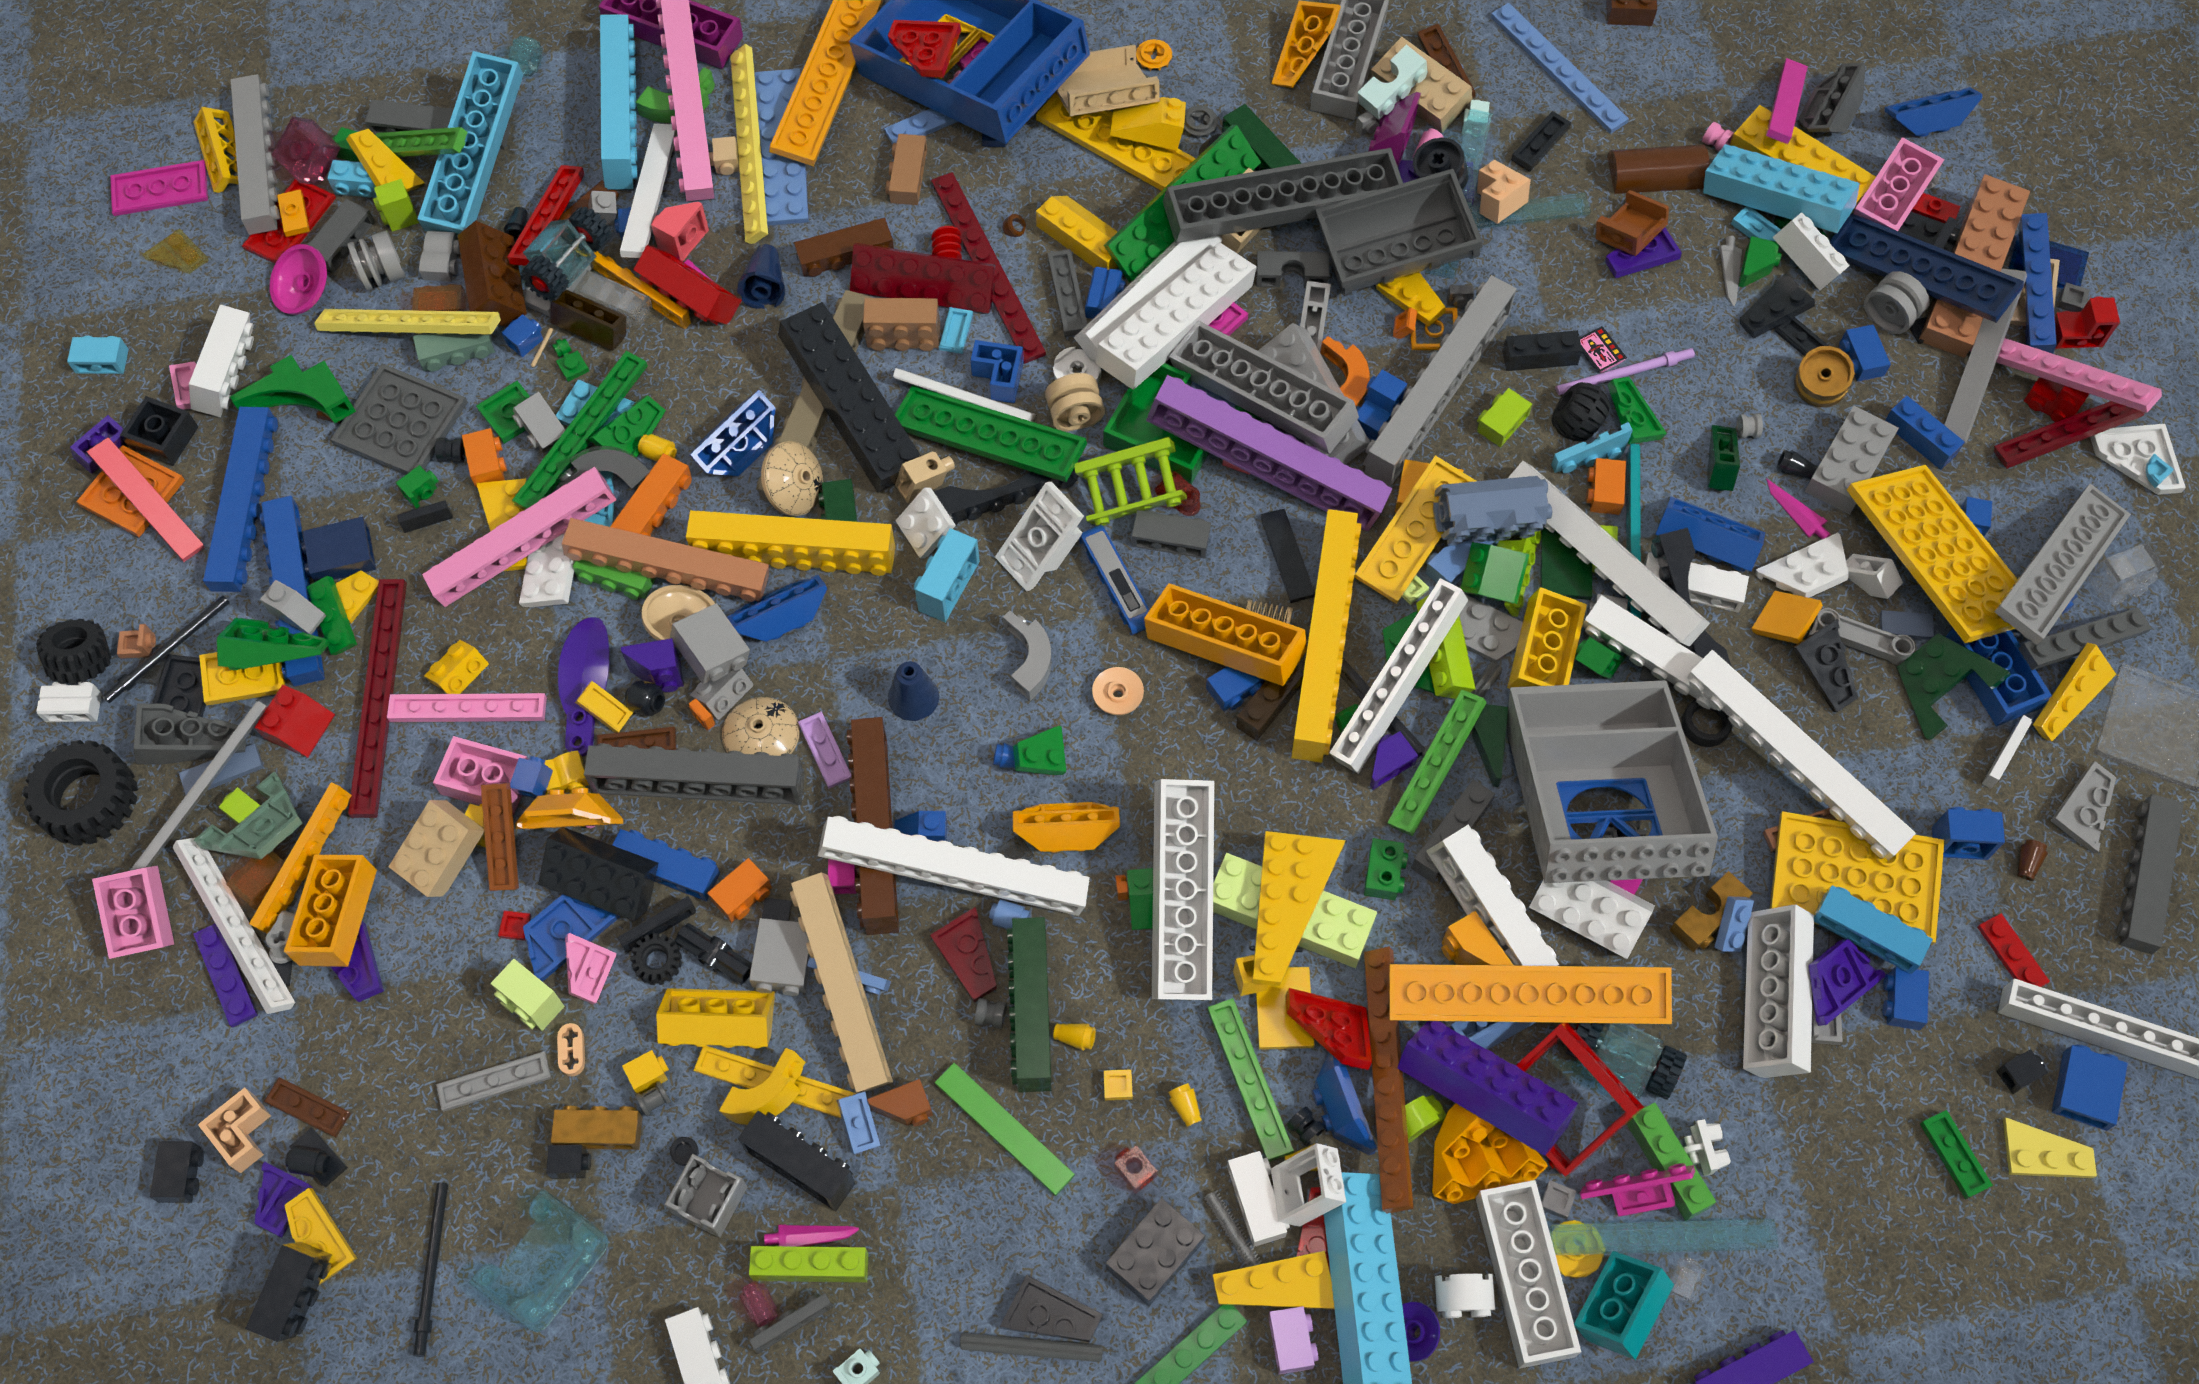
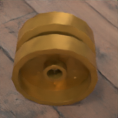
M1832 346L1817 347L1803 357L1794 379L1795 390L1800 398L1810 405L1816 407L1834 406L1846 396L1855 375L1854 364L1849 355L1839 348Z

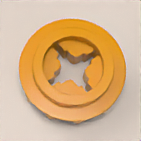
M1151 39L1144 41L1137 48V62H1140L1142 68H1149L1150 72L1156 68L1160 71L1162 67H1168L1169 62L1172 60V50L1167 43L1161 40ZM1157 50L1156 58L1154 60L1151 59V55Z

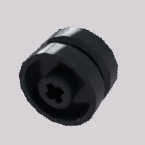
M1441 137L1431 139L1417 149L1413 158V169L1417 179L1454 169L1461 189L1465 188L1469 179V170L1460 144L1453 139Z

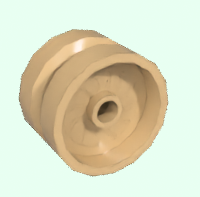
M1086 373L1065 375L1053 381L1045 390V398L1050 408L1053 425L1058 430L1069 432L1091 427L1099 422L1105 414L1104 404L1099 396L1098 384L1092 375Z

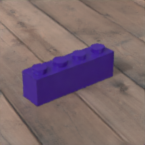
M1781 1330L1768 1337L1771 1343L1761 1347L1758 1342L1743 1350L1746 1356L1737 1360L1733 1355L1720 1362L1721 1369L1714 1373L1708 1368L1695 1375L1696 1382L1693 1384H1774L1812 1364L1814 1361L1795 1330L1788 1334Z

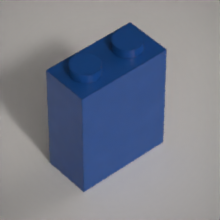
M2071 1045L2063 1052L2051 1113L2108 1131L2117 1124L2128 1063L2118 1060V1057L2112 1054L2093 1052L2084 1045Z

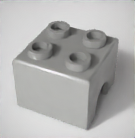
M692 1154L664 1205L671 1214L720 1238L748 1187L741 1177L729 1171L725 1173L710 1165L706 1160Z

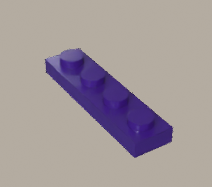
M216 923L194 933L193 935L229 1025L233 1028L258 1016L236 959Z

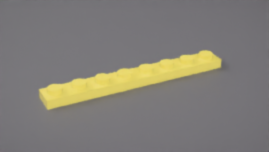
M324 309L314 324L317 331L488 335L493 333L501 319L498 312Z

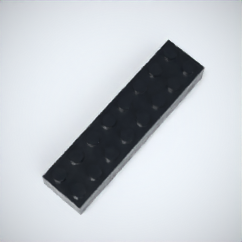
M821 302L781 320L778 331L779 338L877 493L895 485L902 464L921 455L825 304Z

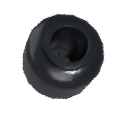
M640 680L634 682L626 690L625 700L630 711L649 717L662 710L665 704V695L657 684Z

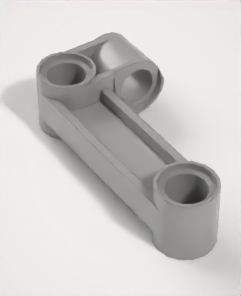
M1824 608L1819 611L1806 636L1807 638L1825 625L1821 621L1828 624L1838 619L1840 627L1838 631L1841 642H1844V645L1886 659L1895 665H1900L1915 650V643L1911 637L1907 635L1897 636L1841 616L1831 608ZM1896 648L1901 649L1904 653L1899 652Z

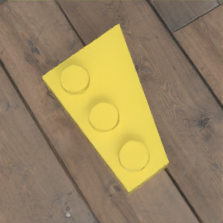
M2006 1117L2003 1119L2009 1175L2097 1177L2093 1148Z

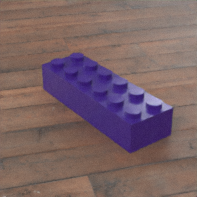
M1427 1021L1406 1043L1397 1067L1399 1070L1544 1156L1568 1128L1578 1105L1576 1101L1569 1098L1566 1094L1553 1089L1540 1079L1529 1075L1516 1065L1505 1061L1492 1051L1474 1043L1468 1037L1457 1033L1440 1021Z

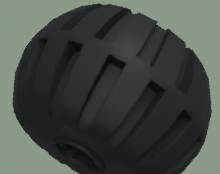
M1586 382L1576 383L1564 393L1552 414V424L1563 437L1573 441H1586L1604 423L1610 409V402L1600 387Z

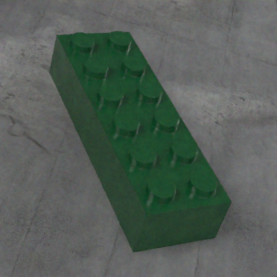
M1045 917L1012 918V928H1007L1009 953H1013L1008 954L1009 979H1014L1009 980L1010 1005H1015L1014 1007H1009L1011 1031H1015V1033H1010L1012 1058H1016V1060L1011 1061L1012 1085H1018L1019 1093L1052 1091Z

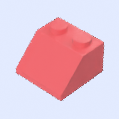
M700 202L664 208L659 215L655 216L651 224L658 249L672 254L681 261L685 260L709 231L703 205Z

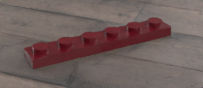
M2110 401L1995 445L1994 453L2004 467L2008 469L2144 416L2145 412Z

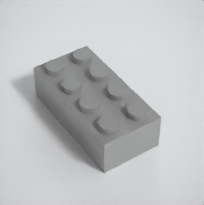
M1853 405L1805 492L1850 514L1856 502L1847 492V488L1851 483L1872 477L1899 428Z

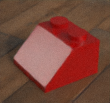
M282 684L254 728L263 739L308 758L335 714L306 694Z

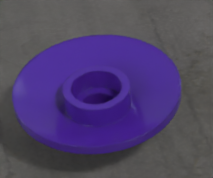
M1419 1302L1404 1303L1402 1307L1409 1361H1422L1435 1351L1439 1343V1321L1435 1313L1427 1305ZM1420 1328V1336L1417 1338L1415 1330Z

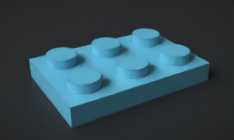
M577 380L556 414L560 423L569 426L598 387ZM623 398L601 429L635 402Z

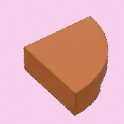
M1115 875L1118 901L1129 899L1126 876Z

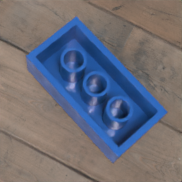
M1953 627L1947 634L1946 638L2007 669L2011 674L1993 690L1975 671L1966 677L1996 727L2041 709L2052 697L2036 669L2032 670L2019 650L2021 646L2011 630L1968 643H1964Z

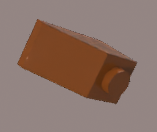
M920 1079L867 1099L871 1111L906 1126L913 1124L914 1127L923 1125L929 1121L928 1117L933 1116Z

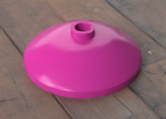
M298 244L287 249L279 257L270 277V295L274 305L280 311L291 315H298L308 311L318 302L324 292L327 281L326 263L320 251L306 244Z

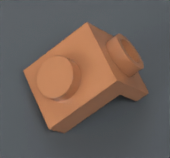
M140 624L139 630L120 631L117 655L120 659L151 656L152 647L156 645L154 632L146 624Z

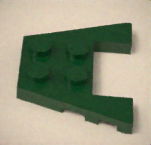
M1939 633L1897 666L1924 736L1928 740L1933 739L1948 727L1931 706L1973 671L1992 690L2011 675L2007 669Z

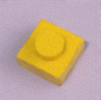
M1131 1070L1104 1071L1105 1101L1132 1100Z

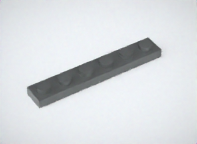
M2135 608L2046 636L2038 645L2032 641L2024 643L2019 650L2030 668L2035 670L2078 656L2087 643L2096 644L2100 649L2145 634L2152 627L2140 609Z

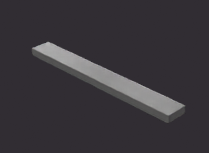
M2001 269L2002 273L2020 279L2025 284L2027 278L2026 271ZM2022 290L1997 323L1983 318L1944 424L1965 441V445Z
M256 701L130 871L152 865L258 723L267 709L266 705Z

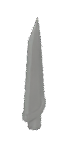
M1734 236L1726 237V245H1721L1719 252L1721 255L1726 297L1735 306L1742 249L1735 247Z

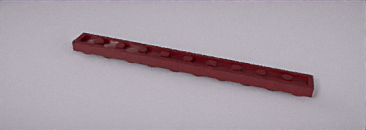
M953 172L932 179V186L952 225L961 232V242L970 260L996 265L992 303L1014 345L1023 347L1024 364L1046 356V351Z
M379 579L351 788L352 796L348 815L351 818L378 817L389 730V720L387 719L389 698L394 690L407 587L405 579Z

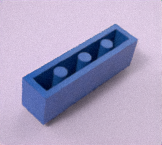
M620 829L612 844L615 847L658 862L655 882L704 901L708 900V892L714 887L720 875L716 862L707 857L696 858L692 856L691 852L683 848L675 850L659 839H654L653 841L646 839L642 833L631 829L628 832Z

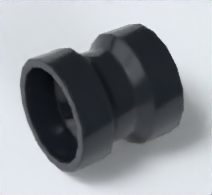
M438 437L435 444L437 461L447 462L448 460H453L457 463H464L465 448L463 439L455 438L454 440H449L446 437Z
M1308 1107L1301 1109L1286 1124L1292 1132H1297L1300 1136L1299 1140L1304 1146L1311 1143L1310 1139L1315 1135L1318 1137L1326 1128L1320 1121H1316L1312 1117L1313 1113Z

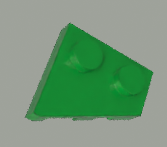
M1062 726L1051 728L1020 741L1013 746L1015 771L1049 775H1063L1066 773Z

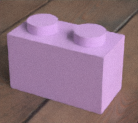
M1304 1306L1269 1312L1268 1318L1278 1374L1313 1369L1315 1366L1314 1361H1318L1316 1343H1311L1309 1332L1313 1331L1311 1315L1305 1314Z

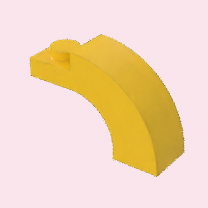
M785 1048L766 1081L752 1089H739L732 1086L719 1111L730 1121L748 1125L757 1111L764 1115L770 1112L777 1116L795 1100L801 1091L794 1083L801 1075L806 1062L795 1051Z

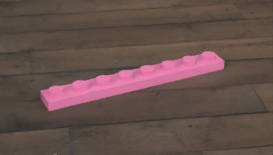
M2006 338L2003 341L1996 361L1997 363L2146 413L2162 397V392L2159 388Z

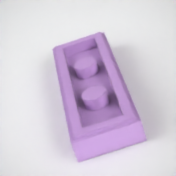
M822 711L798 721L828 789L852 778Z

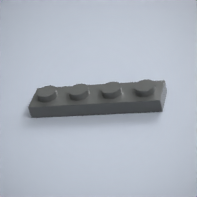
M1071 249L1047 253L1064 336L1077 335L1087 325Z

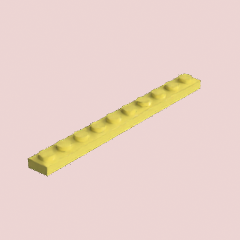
M744 44L730 55L745 242L754 244L768 235L753 53L752 47Z

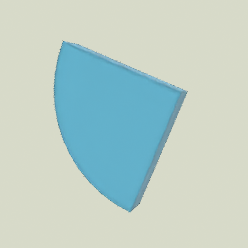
M2153 454L2146 464V476L2155 488L2174 470L2156 454Z

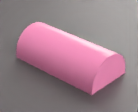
M1902 137L1855 208L1854 214L1898 231L1945 159Z

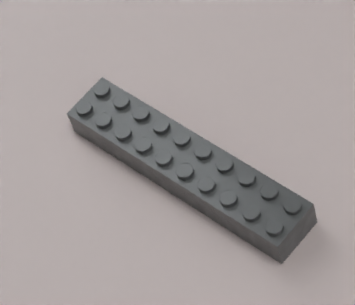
M1387 148L1167 187L1163 204L1175 243L1317 218L1315 209L1396 186L1403 182L1392 150Z

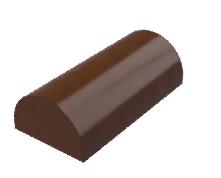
M1705 145L1610 150L1607 155L1614 194L1627 193L1629 190L1640 193L1704 189L1705 171L1710 165L1709 154Z

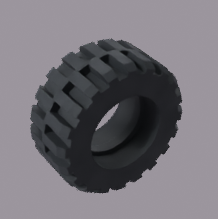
M81 740L71 741V745L63 743L56 746L57 750L46 752L44 754L45 758L40 762L37 760L33 765V773H28L25 780L28 786H25L23 789V796L26 798L24 805L31 819L52 838H56L59 842L65 844L69 841L72 845H82L83 840L88 844L97 843V837L102 836L106 839L112 835L110 831L116 827L119 830L124 825L121 822L124 817L130 818L133 812L129 808L130 804L136 805L137 796L133 793V791L138 790L137 782L133 779L135 776L127 764L106 745H99L96 741L90 740L85 741V744ZM86 775H100L99 789L91 801L77 809L61 810L62 795L73 781Z

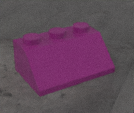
M1415 92L1399 100L1393 110L1380 119L1379 126H1377L1374 134V140H1371L1368 152L1391 148L1397 167H1399L1413 130L1421 93Z

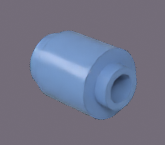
M1000 899L998 904L993 903L989 918L993 919L992 925L1007 929L1012 928V918H1030L1031 911L1025 910L1024 906Z

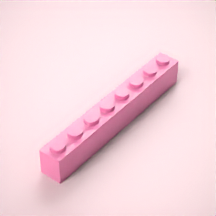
M593 467L568 484L561 486L552 494L540 499L528 509L519 512L504 524L497 526L488 534L476 539L467 547L455 552L451 557L433 566L422 575L432 595L446 607L565 533L570 518L584 521L616 501V498L604 477Z

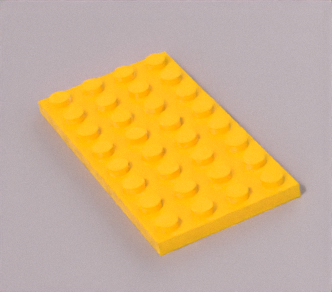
M1926 465L1854 482L1849 485L1847 492L1964 643L2016 629L2003 621L1994 611L2018 579Z

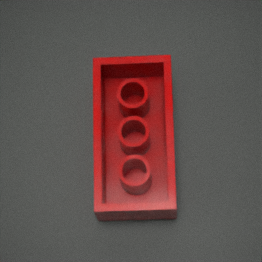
M649 245L646 246L633 269L641 275L640 280L651 286L659 287L658 291L667 297L672 296L677 299L676 303L688 310L689 308L695 311V316L716 325L719 322L728 324L742 301L677 257Z

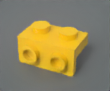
M459 640L451 645L448 652L430 667L424 677L433 685L441 688L446 694H460L489 663L475 647Z

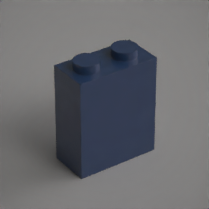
M363 517L303 531L304 541H301V548L308 561L304 563L307 576L312 577L315 582L325 576L333 577L336 580L351 576L360 570L363 572L376 570L369 526Z

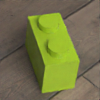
M402 179L374 187L377 197L373 198L377 211L380 213L384 226L389 224L393 232L419 223Z
M1510 388L1503 395L1499 393L1493 400L1492 407L1488 411L1484 410L1477 419L1479 423L1477 432L1500 448L1529 416L1532 408L1531 402Z

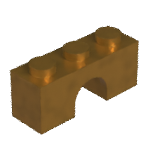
M1728 871L1705 895L1714 904L1716 913L1706 915L1692 905L1674 922L1670 931L1693 953L1699 947L1705 950L1714 940L1711 935L1720 928L1727 897L1750 898L1753 893Z

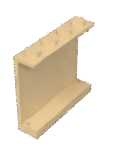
M1136 45L1090 52L1085 61L1056 90L1070 116L1160 102L1159 79L1157 76L1145 77L1136 63Z

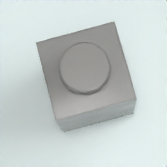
M591 191L588 210L593 209L595 214L599 213L601 215L600 218L607 221L606 225L610 226L614 225L617 214L615 192Z

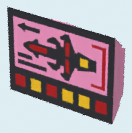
M1603 326L1580 337L1582 351L1600 373L1622 363L1627 358Z

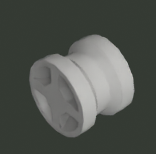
M1745 414L1738 416L1736 425L1739 439H1746L1747 436L1761 438L1763 421L1760 414H1754L1752 417H1747Z

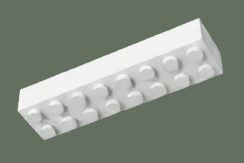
M1218 242L1098 344L1096 365L1134 390L1170 359L1169 355L1198 320L1209 325L1253 286L1257 266Z
M1160 779L1155 782L1152 999L1212 1000L1214 781Z

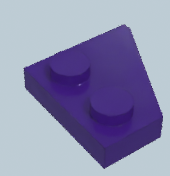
M264 1162L261 1169L264 1172L262 1188H259L258 1192L259 1206L256 1209L254 1224L282 1238L289 1227L284 1205L306 1189L313 1187Z

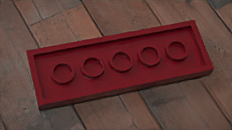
M855 243L853 245L850 291L888 298L938 299V306L990 313L996 265Z

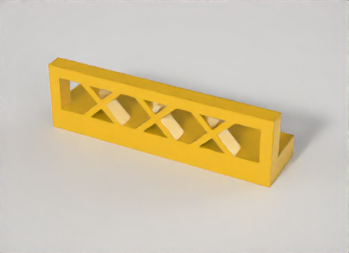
M201 107L193 123L213 192L220 193L226 189L229 183L238 184V176L231 175L229 171L232 168L238 173L235 131L229 112ZM214 117L223 119L224 125L218 123ZM220 133L229 139L228 143L219 137ZM226 150L228 153H230L234 157V160H231L228 156H226L224 154V151Z

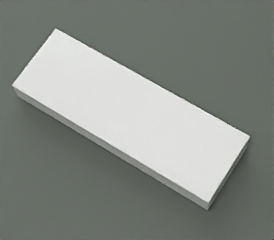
M2023 715L2015 724L1982 782L1983 785L1993 788L2000 780L2032 723V719Z

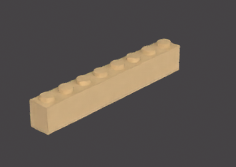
M821 872L791 883L793 891L790 892L794 906L799 907L801 916L798 917L801 930L807 933L809 942L806 943L810 957L815 958L817 968L814 969L818 983L823 984L825 994L822 996L826 1009L831 1010L834 1019L831 1021V1027L836 1037L839 1036L842 1045L839 1047V1053L842 1061L848 1064L850 1073L847 1074L851 1089H855L856 1093L893 1083L828 875Z

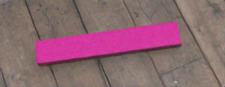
M1786 58L1769 120L1767 137L1785 144L1789 143L1794 129L1808 66Z

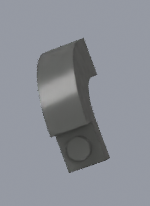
M596 446L585 449L570 458L569 460L575 468L573 470L567 469L560 476L561 482L558 484L560 487L568 484L585 471L595 467L598 471H609L617 474L632 489L650 471L636 456L626 450L613 446Z

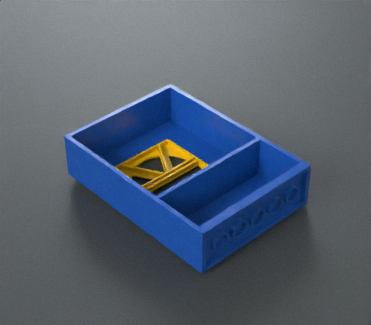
M890 0L849 41L859 74L1004 144H1007L1090 55L1083 20L1038 0ZM894 20L960 23L961 32L970 34L959 46L956 43L945 75L981 37L989 44L951 83H946L941 80L942 77L921 76L889 42L888 33Z

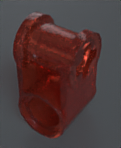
M1171 471L1176 491L1182 490L1187 495V499L1181 500V504L1174 506V508L1185 516L1196 515L1201 507L1199 490L1184 480L1180 474ZM1163 480L1154 488L1157 496L1166 494Z

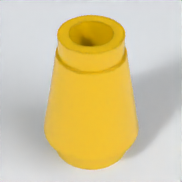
M1057 1023L1054 1028L1053 1038L1084 1051L1085 1049H1092L1096 1029L1095 1027H1090L1089 1024Z
M1189 1083L1168 1092L1171 1097L1169 1101L1187 1127L1202 1121L1194 1088L1191 1089Z

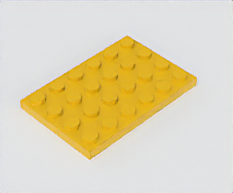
M1781 812L1770 909L1796 904L1814 915L1824 894L1833 885L1848 890L1852 896L1859 900L1871 902L1875 905L1876 909L1886 914L1897 916L1902 923L1923 930L1927 936L1933 939L1931 945L1936 943L1944 839L1914 835L1895 856L1887 860L1885 857H1878L1871 850L1872 845L1864 838L1862 840L1857 838L1851 832V826L1846 822Z

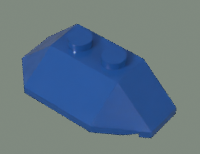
M1969 87L1958 91H1950L1885 107V112L1915 136L1923 137L1929 135L1930 132H1944L1952 127L1960 126L1980 102L1982 93Z
M757 390L714 427L696 445L689 456L706 474L739 476L772 444L776 408L760 390Z
M815 575L811 579H803L763 596L761 602L754 600L736 610L734 614L727 616V618L739 634L765 642L775 640L784 633L802 628L806 623L813 620L827 591V587L820 576Z
M1328 1053L1316 1078L1315 1089L1312 1090L1316 1106L1321 1105L1325 1114L1321 1116L1322 1123L1326 1127L1325 1130L1326 1132L1331 1131L1333 1138L1367 1155L1375 1154L1377 1146L1345 1064H1342L1331 1053Z

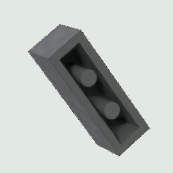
M345 199L307 245L320 251L324 257L327 271L334 273L349 255L347 244L354 242L357 245L359 239L363 238L375 221L368 209Z
M1137 510L1132 533V547L1205 559L1211 522L1201 518H1183L1176 514H1158L1152 510Z

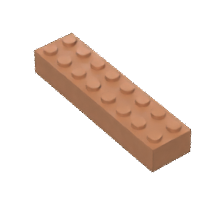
M1985 174L1974 191L1952 253L2001 272L2030 191ZM1934 298L1919 339L1924 340L1923 343L1965 358L1974 345L1983 317Z

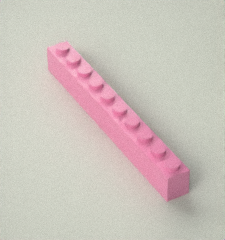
M656 0L657 8H662V14H658L659 28H664L665 34H660L662 49L667 48V54L663 55L664 67L670 70V75H666L667 89H672L673 94L668 96L670 110L675 109V116H671L672 130H677L678 137H673L675 151H680V157L676 158L678 172H683V178L679 179L680 193H685L686 201L714 199L689 0Z

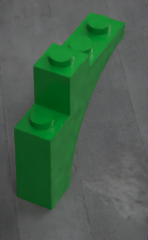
M292 355L271 365L270 368L273 373L229 396L238 411L239 407L301 405L321 411L334 424L356 412L325 361L302 372Z

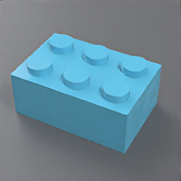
M952 528L949 529L946 536H941L937 545V552L934 556L931 555L929 557L923 576H919L914 584L918 611L945 623L980 562L977 539Z

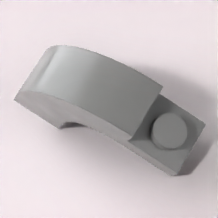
M1009 611L1003 616L1004 628L1020 640L1029 652L1024 664L1011 675V682L1015 689L1031 701L1045 686L1050 675L1052 662L1050 641L1044 628L1036 619L1028 626L1027 621L1021 615L1016 616L1013 612Z

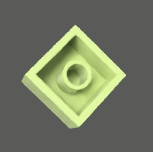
M515 959L491 982V985L496 990L494 996L501 1001L500 1003L511 1013L515 1012L520 1017V1020L530 1029L536 1026L543 1031L565 1007L551 988Z

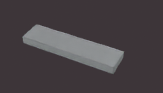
M545 1051L445 1081L436 1084L441 1110L444 1112L552 1078Z

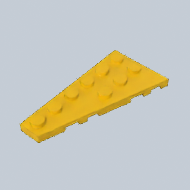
M1265 832L1252 983L1280 987L1346 840Z

